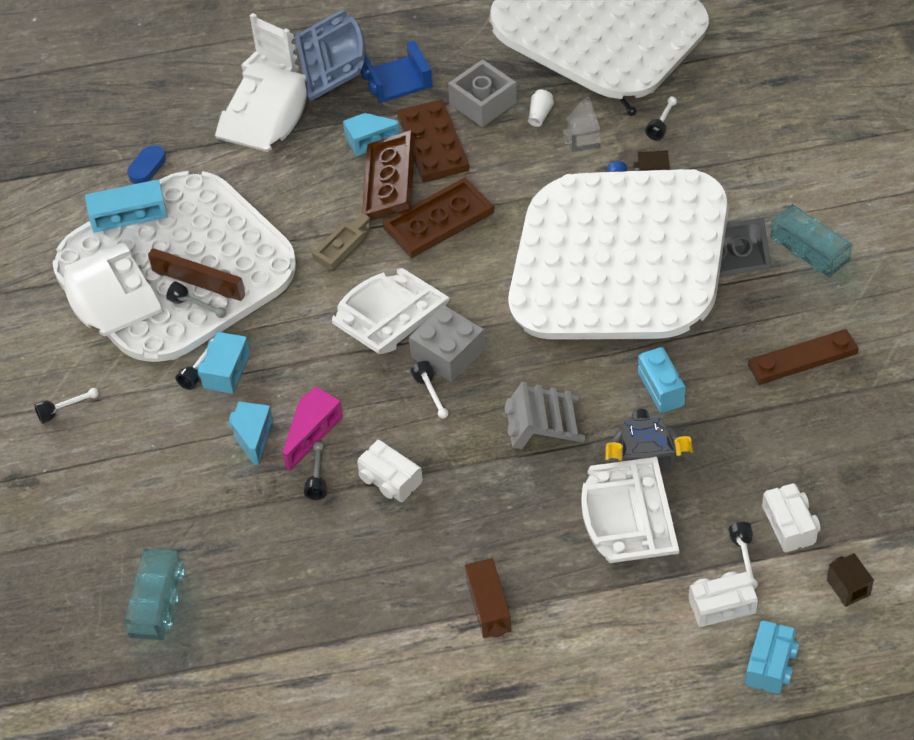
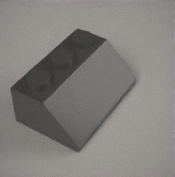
M755 216L727 221L719 277L771 268L764 217Z

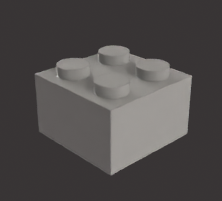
M483 59L448 83L449 104L481 127H484L517 103L516 82Z
M442 305L409 336L411 357L418 362L429 361L435 373L452 383L485 350L484 329Z

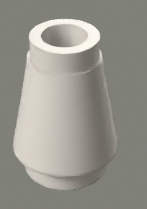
M537 90L531 96L528 122L532 126H542V123L553 107L554 100L550 92Z

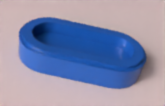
M157 145L144 148L127 169L129 180L134 184L150 181L166 161L164 149Z

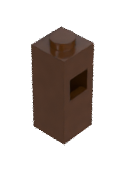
M494 559L465 564L466 581L482 637H500L505 633L511 632V616Z

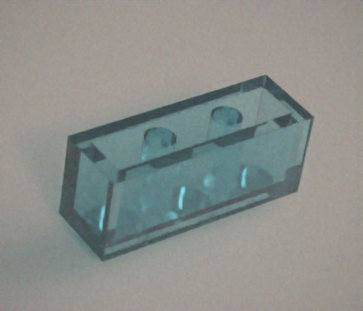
M794 204L772 220L771 238L830 278L850 261L852 243Z
M143 549L124 621L129 638L164 641L166 629L169 630L172 625V604L175 605L178 600V580H182L184 576V563L180 562L177 551Z

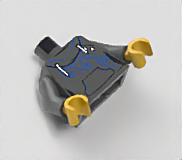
M638 409L632 414L633 420L624 421L623 430L616 432L611 442L606 444L605 460L618 458L622 462L657 457L660 470L674 469L675 451L677 456H681V453L685 451L693 453L692 440L688 436H678L670 427L665 426L663 419L660 417L649 418L647 410Z

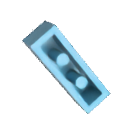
M159 179L85 194L93 233L167 218Z

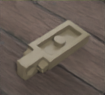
M362 213L353 222L346 223L344 221L312 253L313 260L333 271L368 235L367 232L372 227L370 217Z

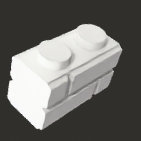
M377 440L368 451L366 450L357 461L360 478L368 485L373 483L378 486L382 494L389 499L394 497L398 501L403 502L423 481L421 467L380 440Z
M794 483L782 486L781 489L775 488L765 491L762 507L783 551L786 553L797 550L799 547L804 548L814 545L817 540V534L820 531V523L817 516H811L808 510L809 502L804 492L800 493Z
M728 572L721 578L714 580L703 578L689 586V602L699 627L756 614L758 600L747 572L739 574L737 572Z

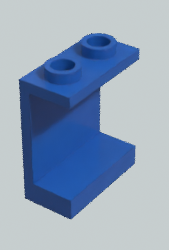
M415 40L406 43L407 57L373 67L367 55H365L361 75L364 80H368L371 95H376L379 103L433 87L431 68Z

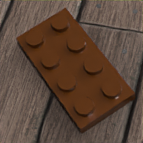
M443 99L397 110V117L403 133L411 130L415 136L414 162L422 183L470 171L468 160Z
M411 130L367 144L362 213L369 216L370 221L411 208L415 136Z
M464 177L414 204L410 209L404 210L383 221V228L413 258L493 214L494 205Z

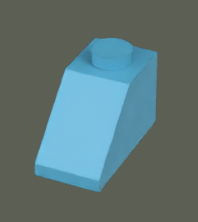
M364 113L343 121L345 139L356 156L367 153V144L400 134L397 120Z
M238 401L235 412L232 411L230 414L229 427L233 429L235 440L254 465H259L273 424L271 409L268 405Z

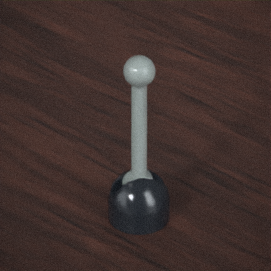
M174 281L167 290L166 299L170 302L181 304L187 300L214 312L219 318H223L226 315L224 308L213 307L189 296L188 289L179 282Z
M318 441L313 444L315 451L314 476L308 478L304 485V495L311 500L323 499L326 496L327 489L325 480L319 477L320 456L324 445Z

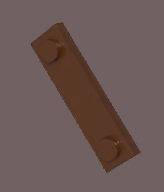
M154 248L148 253L152 271L158 275L174 278L221 294L226 298L242 301L245 296L241 277Z
M844 329L749 359L748 366L758 384L761 385L856 355L859 348L848 330Z

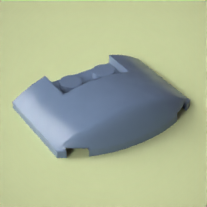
M344 10L334 13L295 35L303 75H305L307 81L305 85L310 101L358 76L363 68L366 53L364 35L357 21L352 16H346L347 13Z

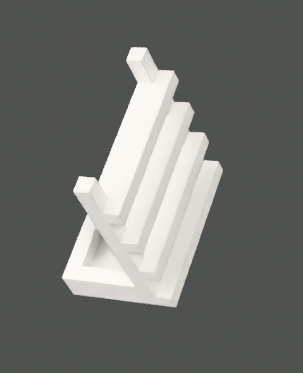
M252 13L250 20L256 52L242 64L243 72L252 63L256 62L296 73L299 70V66L295 65L297 55L293 54L296 46L291 42L294 39V34H291L288 29L283 30L265 22Z

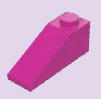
M316 386L309 393L302 396L294 414L283 449L285 467L289 471L310 452L315 442L320 441L343 418L341 402Z

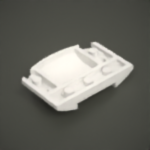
M254 62L242 73L243 80L227 110L222 111L215 137L216 139L269 152L272 150L270 144L278 139L283 141L300 119L307 98V90L305 89V82L307 81L303 74Z
M123 242L66 265L64 288L73 312L88 328L94 326L101 329L99 333L102 336H108L163 312L151 285L146 281L129 248Z
M400 268L397 269L398 275L386 277L385 273H381L353 288L338 304V312L336 317L333 315L332 324L376 353L384 354L396 350V344L419 328L442 305L446 306L449 302V297L407 270Z
M657 457L589 467L588 474L590 476L586 483H583L582 487L583 519L593 544L609 563L679 554V547Z

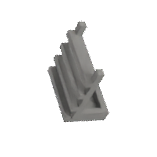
M521 382L511 398H508L505 403V413L508 415L509 422L508 435L511 436L512 448L523 449L533 434L583 443L586 440L585 435L578 434L573 403L577 404L579 401L578 396L571 395V391L568 390L564 393H559L553 387L550 390H544L542 385L537 384L535 387H529L527 382ZM543 397L548 399L552 429L548 428ZM558 400L562 401L567 432L563 431Z

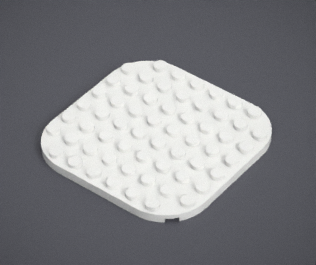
M495 0L491 6L489 22L493 26L492 31L495 36L508 47L598 94L622 99L623 96L634 95L635 98H640L655 91L704 38L709 18L705 7L699 0Z
M694 169L566 174L562 178L549 183L533 197L526 213L508 297L509 308L515 322L524 328V331L528 334L543 339H660L677 336L689 331V326L696 323L699 319L703 321L707 317L716 300L729 209L723 187L710 175Z
M189 171L171 174L159 180L167 218L93 233L89 221L68 234L56 249L57 255L55 260H53V269L59 285L65 291L64 276L66 265L121 242L129 248L137 266L148 284L151 285L163 311L107 336L123 353L132 358L149 362L178 359L180 356L189 353L214 337L217 332L224 331L285 291L294 277L296 260L293 247L288 239L225 180L208 172L202 171V175L189 174ZM154 248L241 277L245 296L242 301L226 298L221 294L174 278L158 275L152 271L148 253ZM174 281L179 282L188 289L189 296L213 307L224 308L226 315L223 318H219L214 312L187 300L181 304L170 302L166 299L167 290Z

